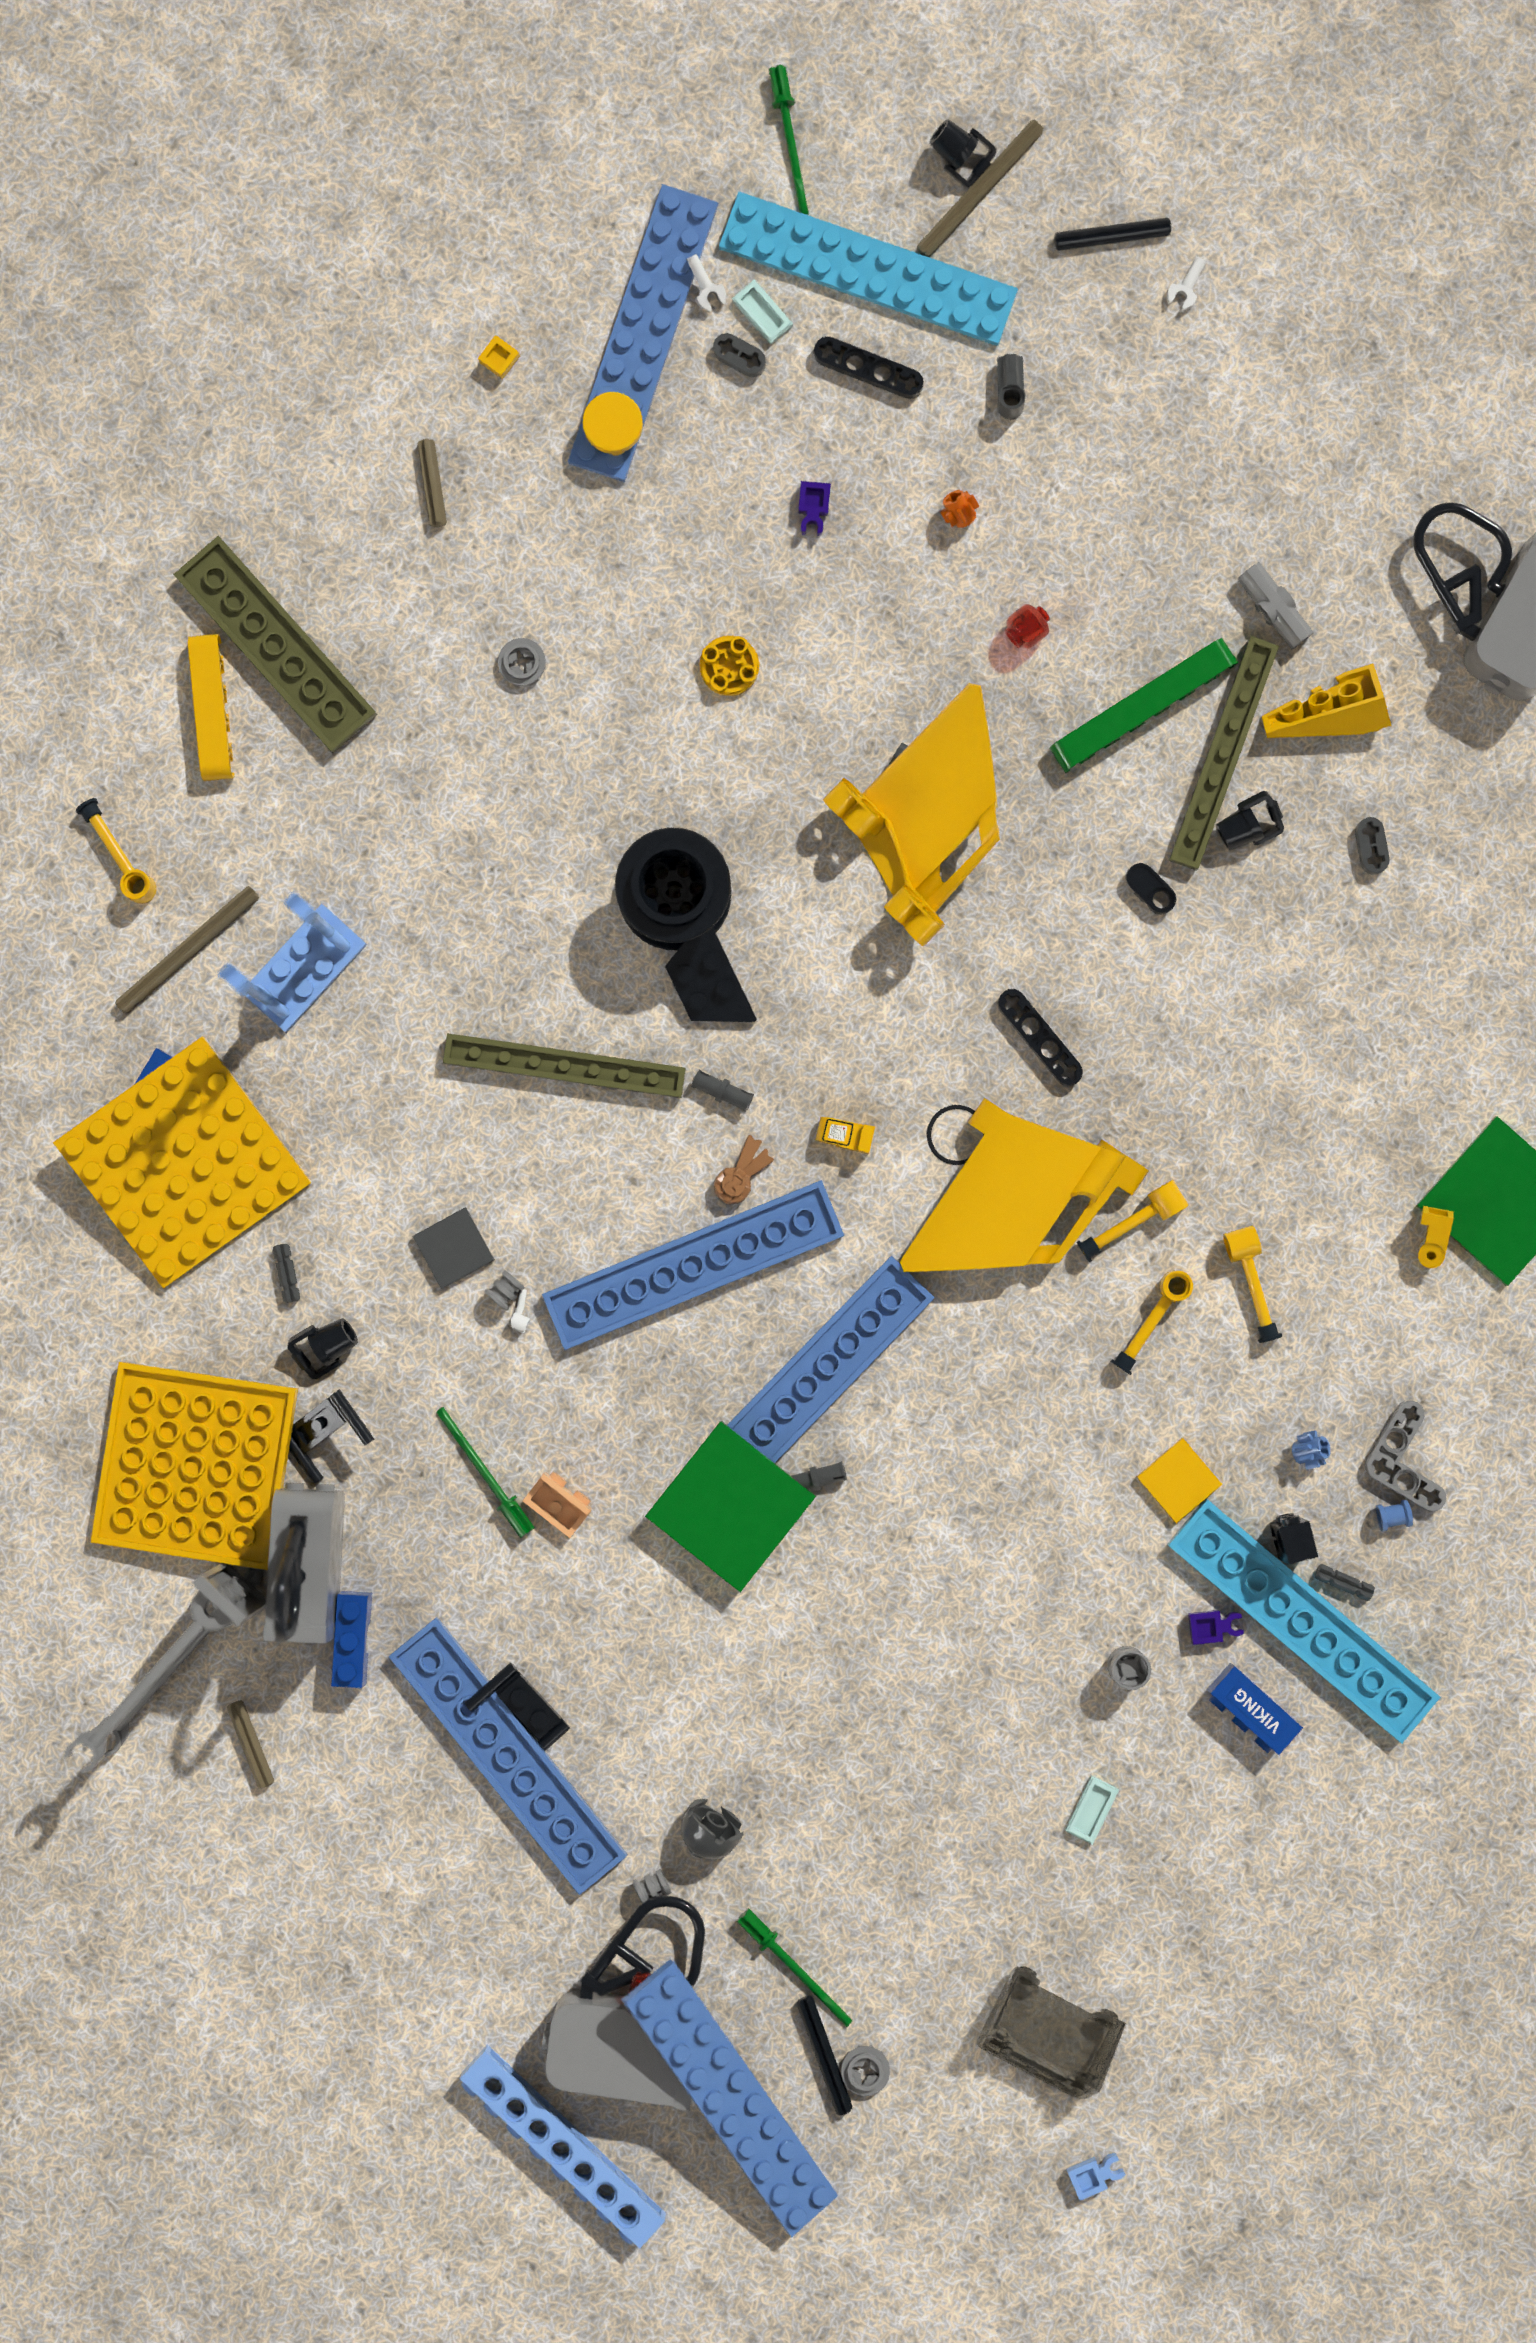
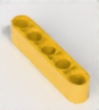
M219 634L188 637L199 766L203 781L231 779L235 776L234 773H231L230 762L233 761L232 743H228L227 732H230L229 714L225 712V703L228 702L226 684L223 685L222 673H225L223 655H220L219 644H222Z

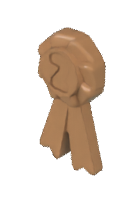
M749 1135L736 1167L723 1169L715 1178V1194L724 1203L738 1204L744 1201L751 1191L750 1178L774 1161L773 1157L768 1156L767 1149H764L753 1159L762 1140H754L753 1136Z

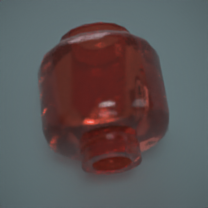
M1024 604L1007 618V628L1004 631L1017 648L1031 649L1049 634L1047 622L1050 620V617L1041 606L1035 608L1030 604Z

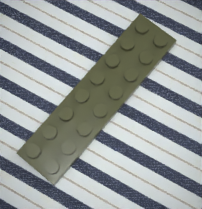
M219 535L173 574L332 754L378 715Z

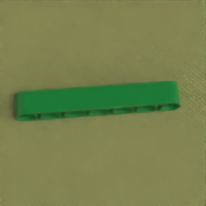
M1219 638L1050 746L1049 749L1064 772L1068 773L1073 766L1078 763L1081 765L1095 756V753L1103 747L1106 749L1120 740V737L1128 731L1131 733L1153 715L1155 717L1169 709L1170 705L1177 700L1181 701L1194 693L1195 689L1202 684L1206 685L1221 676L1220 673L1227 668L1232 669L1238 664V661L1223 638Z

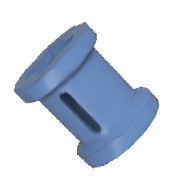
M1401 1500L1400 1504L1383 1507L1381 1504L1376 1505L1377 1520L1381 1532L1387 1531L1389 1527L1399 1525L1413 1526L1412 1511L1407 1500Z

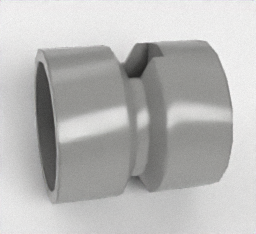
M1121 1646L1110 1654L1107 1661V1670L1110 1677L1120 1687L1127 1690H1137L1149 1681L1151 1676L1150 1662L1138 1649L1132 1646Z

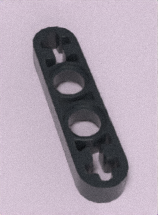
M822 337L815 344V360L824 367L903 398H916L922 392L923 377L915 369L833 337ZM827 345H831L832 352L840 355L841 349L845 350L841 365L837 364V356L829 354L827 358L822 357V351L819 349H825ZM851 356H858L863 360V366L858 370H852L846 364L847 359ZM881 366L888 368L891 372L889 379L885 381L876 379L874 376L876 368ZM896 371L901 372L899 379L908 381L910 377L914 378L915 385L918 387H912L910 391L906 390L905 383L898 380L896 386L891 385L895 380Z
M1008 989L1004 991L998 999V1008L1061 1085L1073 1086L1078 1083L1082 1078L1083 1070L1073 1054L1019 990ZM1007 995L1010 998L1018 997L1017 1007L1021 1011L1025 1007L1030 1011L1023 1014L1017 1022L1013 1017L1018 1015V1013L1012 1007L1008 1010L1004 1007L1007 1002L1005 999ZM1026 1018H1034L1038 1022L1039 1029L1037 1033L1030 1035L1023 1031L1022 1023ZM1046 1041H1052L1058 1047L1057 1055L1053 1058L1045 1057L1041 1052V1046ZM1063 1053L1068 1057L1063 1060V1063L1068 1068L1072 1065L1076 1068V1071L1073 1073L1076 1077L1074 1080L1069 1077L1066 1079L1062 1078L1061 1074H1063L1064 1070L1059 1064L1055 1069L1051 1065Z

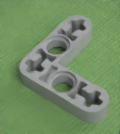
M1411 1400L1403 1401L1396 1407L1365 1461V1470L1371 1478L1423 1509L1437 1511L1446 1503L1444 1489L1399 1462L1425 1417L1424 1409L1418 1402ZM1413 1406L1415 1407L1414 1414L1417 1415V1418L1415 1420H1408L1405 1427L1410 1428V1431L1407 1433L1404 1429L1394 1426L1396 1420L1399 1424H1402L1406 1418V1415L1402 1413L1403 1409H1410ZM1393 1431L1398 1432L1402 1436V1443L1396 1449L1390 1448L1386 1443L1387 1435ZM1383 1458L1385 1460L1383 1465L1390 1470H1394L1395 1465L1399 1467L1392 1474L1390 1483L1386 1481L1390 1477L1387 1473L1379 1471L1377 1474L1374 1473L1375 1467L1372 1465L1374 1460L1380 1461ZM1403 1473H1409L1413 1478L1412 1487L1408 1490H1401L1397 1484L1398 1477ZM1421 1481L1425 1483L1421 1487L1425 1491L1433 1492L1434 1489L1437 1491L1435 1495L1439 1498L1437 1503L1431 1502L1428 1506L1426 1504L1427 1497L1420 1493H1417L1416 1498L1412 1496L1419 1489Z

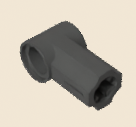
M1005 354L997 358V408L1002 417L1012 420L1018 418L1024 409L1026 395L1024 391L1023 356ZM1007 398H1014L1019 403L1017 405L1010 406L1007 405L1004 402V400H1006Z

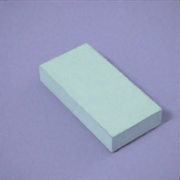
M755 280L732 298V302L770 345L793 327L790 319Z
M1091 1775L1065 1831L1093 1845L1119 1789Z

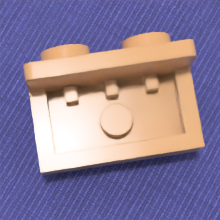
M554 1471L550 1475L544 1472L523 1499V1502L563 1534L571 1538L593 1510L589 1506L591 1500L578 1490L573 1494L565 1487L567 1481Z

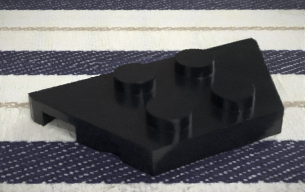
M714 927L702 936L683 942L681 947L665 965V968L690 1020L715 1022L757 1021L755 1013Z

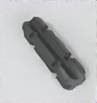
M289 1244L276 1245L273 1247L274 1259L278 1261L276 1268L280 1287H283L284 1290L281 1291L283 1301L285 1303L296 1302L300 1300L299 1288L295 1286L297 1279L293 1260H290L289 1257L291 1256Z
M1320 1564L1315 1574L1317 1580L1326 1584L1330 1582L1331 1586L1352 1595L1357 1594V1597L1369 1601L1374 1594L1375 1587L1363 1581L1360 1583L1359 1579L1338 1570L1334 1572L1333 1568Z

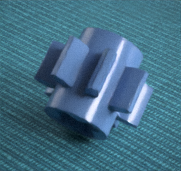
M1316 1430L1297 1435L1298 1441L1294 1442L1292 1446L1295 1461L1298 1464L1305 1463L1306 1470L1325 1465V1459L1330 1456L1328 1440L1324 1436L1318 1437Z

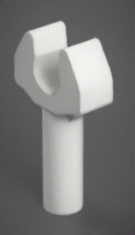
M697 254L687 258L686 260L700 286L699 295L695 298L698 305L707 311L712 310L707 300L710 292L716 294L721 304H725L726 290L723 284L716 285L710 282Z
M1195 257L1181 284L1172 283L1167 292L1168 305H1171L1177 294H1183L1186 300L1181 311L1185 312L1193 307L1197 300V295L1194 294L1192 288L1206 264L1203 258Z

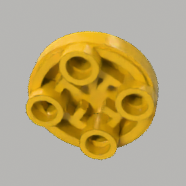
M607 392L598 395L590 401L583 414L585 436L589 443L597 450L614 456L622 455L637 443L642 433L643 419L638 405L633 399L622 393Z
M728 635L716 638L705 646L700 658L701 677L704 683L717 694L724 696L742 694L755 683L758 677V655L753 646L744 637Z

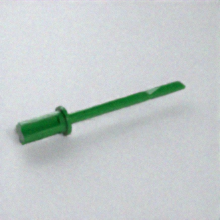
M777 65L776 67L769 68L774 96L772 107L773 109L780 108L799 212L809 215L789 106H793L796 102L791 97L786 67Z
M441 1407L436 1413L502 1504L496 1509L497 1512L501 1511L520 1538L524 1537L535 1527L516 1502L517 1496L515 1495L510 1499L506 1496L444 1407Z
M749 1908L738 1917L739 1919L736 1922L760 1945V1951L769 1948L846 2027L851 2024L853 2020L774 1941L778 1936L776 1931L772 1932Z

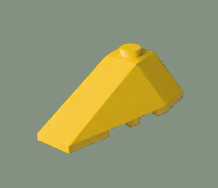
M1374 664L1353 669L1336 676L1335 679L1338 684L1326 691H1323L1322 687L1317 686L1311 690L1312 695L1303 703L1299 700H1291L1261 716L1267 738L1362 735L1392 726Z

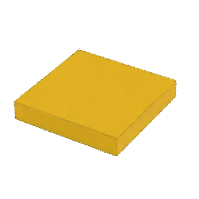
M1184 1438L1178 1440L1136 1476L1176 1524L1222 1485Z

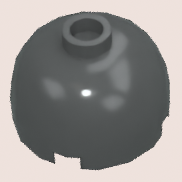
M707 1799L694 1800L685 1812L681 1825V1835L689 1851L698 1858L714 1860L729 1855L743 1837V1832L740 1833L739 1831L742 1826L740 1820L723 1807H721L722 1814L705 1805L708 1801Z

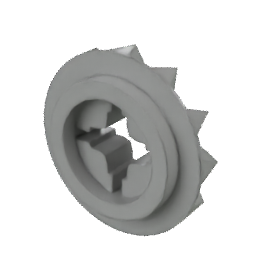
M517 638L509 641L503 646L498 656L500 673L506 681L516 686H530L541 678L546 668V659L542 648L536 642L527 638ZM517 651H520L525 659H533L526 664L527 673L525 674L519 666H512L518 661Z
M872 2045L858 2046L848 2052L841 2065V2076L844 2084L850 2091L857 2095L870 2096L880 2092L885 2087L890 2076V2066L882 2051H879ZM869 2059L870 2069L876 2073L867 2074L862 2083L861 2072L854 2067H863L864 2063Z

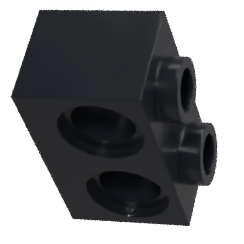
M1294 1513L1277 1516V1522L1269 1524L1272 1537L1276 1536L1274 1544L1279 1560L1287 1564H1293L1319 1557L1310 1521L1299 1517V1515L1294 1516Z

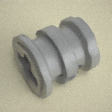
M504 1270L502 1272L503 1277L500 1280L496 1279L493 1283L495 1285L493 1289H486L484 1292L500 1307L508 1310L507 1303L510 1300L514 1301L517 1298L515 1294L519 1290L523 1291L525 1287Z
M661 1869L657 1870L653 1876H650V1874L644 1876V1880L641 1882L636 1879L633 1880L634 1888L641 1903L654 1897L672 1893Z

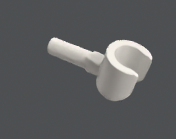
M523 1289V1291L519 1290L517 1308L511 1318L512 1329L520 1333H525L526 1326L530 1321V1318L522 1315L527 1294L526 1289Z

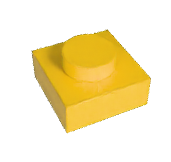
M495 335L478 357V361L503 380L519 359L520 353Z

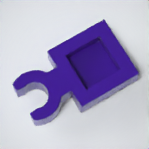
M801 481L798 514H807L801 522L802 535H806V527L809 524H815L818 527L817 536L822 535L823 521L819 515L828 516L831 483Z
M1219 1610L1188 1613L1191 1644L1223 1642L1222 1633L1225 1632L1232 1636L1243 1635L1244 1630H1234L1231 1628L1232 1620L1242 1618V1614L1231 1612L1225 1618H1221Z

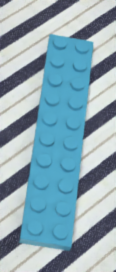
M738 191L719 244V250L995 346L999 345L1018 292L1016 287Z
M1205 1499L1167 1544L1401 1744L1441 1698L1208 1499Z

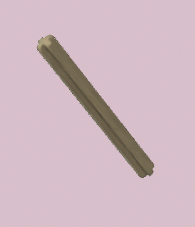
M1031 120L917 245L919 254L930 258L1042 135L1043 127L1036 120Z
M245 887L115 1001L117 1007L125 1014L134 1009L259 899L258 894L251 887Z

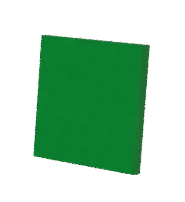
M1495 1116L1416 1206L1421 1211L1423 1206L1453 1211L1454 1219L1450 1237L1505 1286H1509L1536 1255V1150L1498 1116Z
M720 1421L645 1517L737 1591L741 1592L816 1496L723 1421Z

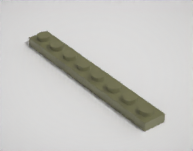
M1254 636L1249 638L1169 861L1196 871L1199 869L1279 645Z
M447 1033L443 1063L448 1065L682 1098L686 1072L684 1067Z

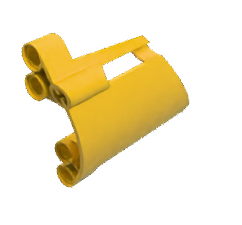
M969 683L863 793L846 778H843L823 798L825 804L858 836L888 886L893 897L884 905V908L923 947L945 926L936 911L1000 840L996 818V808L998 805L984 699L981 685ZM979 826L981 846L944 883L940 876V865Z
M984 1098L968 1121V1124L982 1132L984 1136L900 1260V1264L904 1272H924L1059 1263L1115 1189L1120 1187L1133 1196L1149 1170L1102 1139L1098 1145L1080 1140L1010 1115ZM1085 1195L1090 1198V1202L1061 1244L1040 1245L1072 1197Z

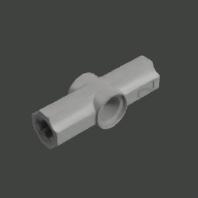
M1260 562L1251 566L1238 577L1237 580L1256 603L1257 612L1261 611L1267 618L1266 623L1274 626L1291 650L1314 633L1295 609L1296 605L1290 593L1284 587L1277 586Z

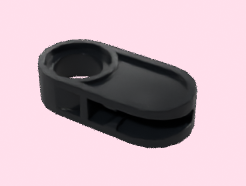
M1137 863L1129 868L1125 876L1128 885L1135 892L1134 894L1143 903L1145 902L1153 913L1162 915L1173 909L1176 904L1175 892L1150 866L1144 863ZM1164 892L1168 895L1170 901L1166 908L1155 906L1153 903L1155 893Z

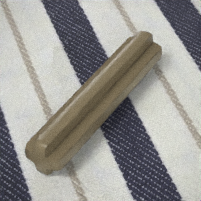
M426 438L418 441L417 447L430 526L441 527L446 525L447 519L436 447L433 439Z
M242 1700L233 1702L227 1706V1711L257 1787L259 1789L268 1787L274 1782V1778L245 1704Z

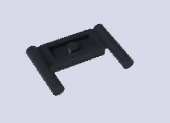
M340 1389L294 1423L292 1427L289 1450L313 1484H316L324 1477L307 1455V1452L347 1422L350 1424L364 1446L375 1440Z
M511 1662L464 1703L473 1712L496 1692L504 1704L539 1740L538 1744L544 1751L570 1729L569 1725Z

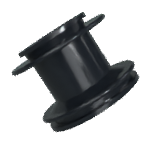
M668 827L647 833L627 849L618 865L615 876V893L621 914L631 931L642 941L653 947L664 950H678L683 942L702 936L713 927L715 932H717L723 925L730 909L732 889L727 863L718 848L706 837L695 831ZM682 866L690 869V874L686 877H680L677 874L678 869ZM660 868H665L668 871V875L664 879H659L655 875L656 871ZM694 884H699L702 887V891L698 895H693L690 892V887ZM676 885L681 887L679 890L680 897L676 899L668 897L670 886ZM649 888H656L659 891L656 898L651 899L646 896ZM684 904H690L693 909L686 913H681L680 911L681 906ZM664 905L669 906L671 913L668 915L658 912L659 908Z

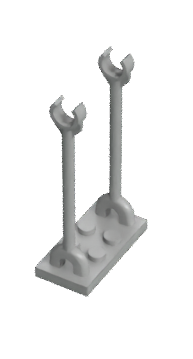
M221 1563L197 1577L192 1583L199 1590L191 1603V1614L194 1622L110 1716L104 1718L92 1731H85L80 1734L74 1742L68 1745L64 1758L71 1756L74 1747L79 1744L88 1746L92 1751V1763L81 1769V1774L97 1766L104 1754L105 1757L110 1756L120 1749L121 1745L128 1738L129 1722L210 1631L223 1630L232 1622L239 1626L266 1607V1597L252 1584L247 1582L230 1564ZM209 1601H211L214 1608L210 1614L206 1610ZM113 1731L116 1736V1745L112 1750L106 1752V1740Z

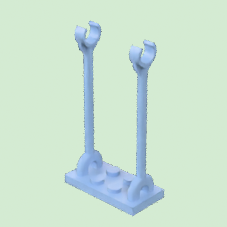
M295 891L283 903L298 915L304 923L259 973L250 981L229 962L218 973L221 978L236 989L237 993L242 997L246 996L286 1033L367 945L327 907L321 904L315 910Z

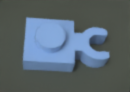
M1116 2153L1108 2154L1104 2158L1103 2163L1099 2165L1095 2157H1092L1067 2168L1068 2175L1080 2201L1108 2189L1105 2180H1120L1125 2176L1123 2168L1117 2171L1110 2169L1112 2163L1119 2161Z

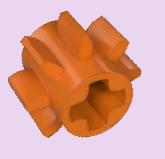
M955 490L944 498L943 505L945 508L940 513L945 522L950 523L952 527L956 525L958 528H964L976 519L975 509L979 507V504L974 495H969L968 491L963 493L962 490Z

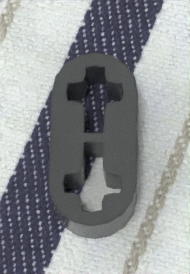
M723 333L715 339L713 344L714 355L720 362L748 377H757L764 372L766 358L760 349L729 333ZM728 342H731L732 350L738 354L736 355L728 351L724 355L719 345H726ZM742 355L748 359H752L754 356L758 357V364L760 366H753L751 369L747 368L748 363L745 359L741 358Z
M1367 817L1357 824L1355 829L1356 842L1362 869L1366 873L1377 875L1388 867L1390 857L1382 822L1377 818ZM1367 824H1370L1371 828L1377 829V833L1372 837L1373 844H1370L1369 836L1362 833ZM1371 848L1375 849L1376 857H1382L1383 862L1378 864V868H1375L1374 864H1368L1367 860L1372 857Z

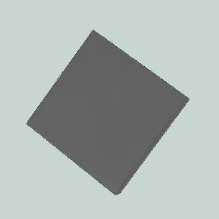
M466 1207L413 1236L441 1289L495 1260Z

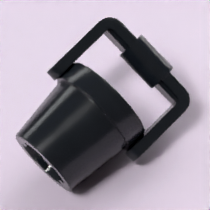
M949 119L945 120L937 128L929 141L930 145L946 161L943 169L965 187H971L986 171L997 151L996 147L977 130L972 128L970 133H968ZM979 141L989 151L980 159L972 170L971 176L966 181L955 170L966 162Z
M1261 791L1240 802L1237 805L1238 810L1216 824V828L1229 851L1251 842L1254 845H1260L1284 831V825L1281 820L1283 818L1277 801L1273 800L1267 791ZM1265 800L1267 811L1276 826L1262 832L1251 807Z
M341 1318L321 1328H315L314 1325L307 1327L289 1339L287 1348L302 1371L305 1370L311 1379H318L337 1368L342 1363L339 1358L357 1345L358 1339L348 1321ZM308 1337L314 1354L324 1364L317 1371L313 1368L312 1363L304 1352L296 1346V1343Z

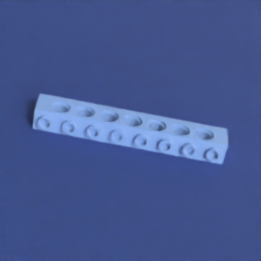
M486 2045L462 2071L460 2080L464 2090L473 2097L477 2095L485 2103L484 2107L489 2114L495 2118L499 2116L507 2123V2130L517 2139L522 2137L530 2145L528 2148L539 2160L544 2158L552 2166L551 2170L561 2181L567 2180L575 2187L573 2189L575 2194L583 2202L589 2201L597 2208L596 2213L607 2224L612 2222L619 2229L618 2233L629 2245L634 2243L640 2249L665 2222L666 2212L489 2045ZM497 2079L501 2083L502 2088L491 2090L487 2087L486 2081ZM512 2100H519L523 2103L524 2109L518 2112L513 2111L508 2103ZM541 2121L546 2125L547 2129L544 2132H535L531 2128V2123ZM563 2142L569 2147V2151L563 2154L558 2153L554 2150L553 2145ZM584 2163L589 2165L592 2171L589 2174L583 2175L578 2173L575 2167L578 2164ZM601 2185H609L613 2188L614 2193L605 2196L598 2191V2188ZM624 2206H631L637 2213L634 2216L627 2217L620 2210Z

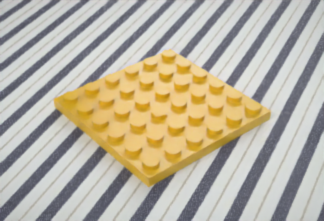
M204 1036L53 1142L163 1289L311 1184L310 1179Z
M119 1362L90 1543L268 1570L273 1496L277 1489H281L284 1486L299 1388Z

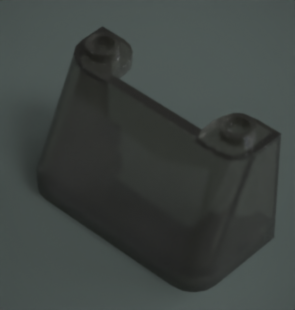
M1020 1966V1968L1015 1967L1012 1969L981 2030L976 2044L984 2051L1072 2097L1087 2099L1099 2093L1126 2023L1119 2020L1116 2013L1107 2009H1101V2012L1096 2011L1093 2013L1085 2011L1039 1986L1040 1980L1036 1977L1037 1973L1034 1970L1024 1966Z

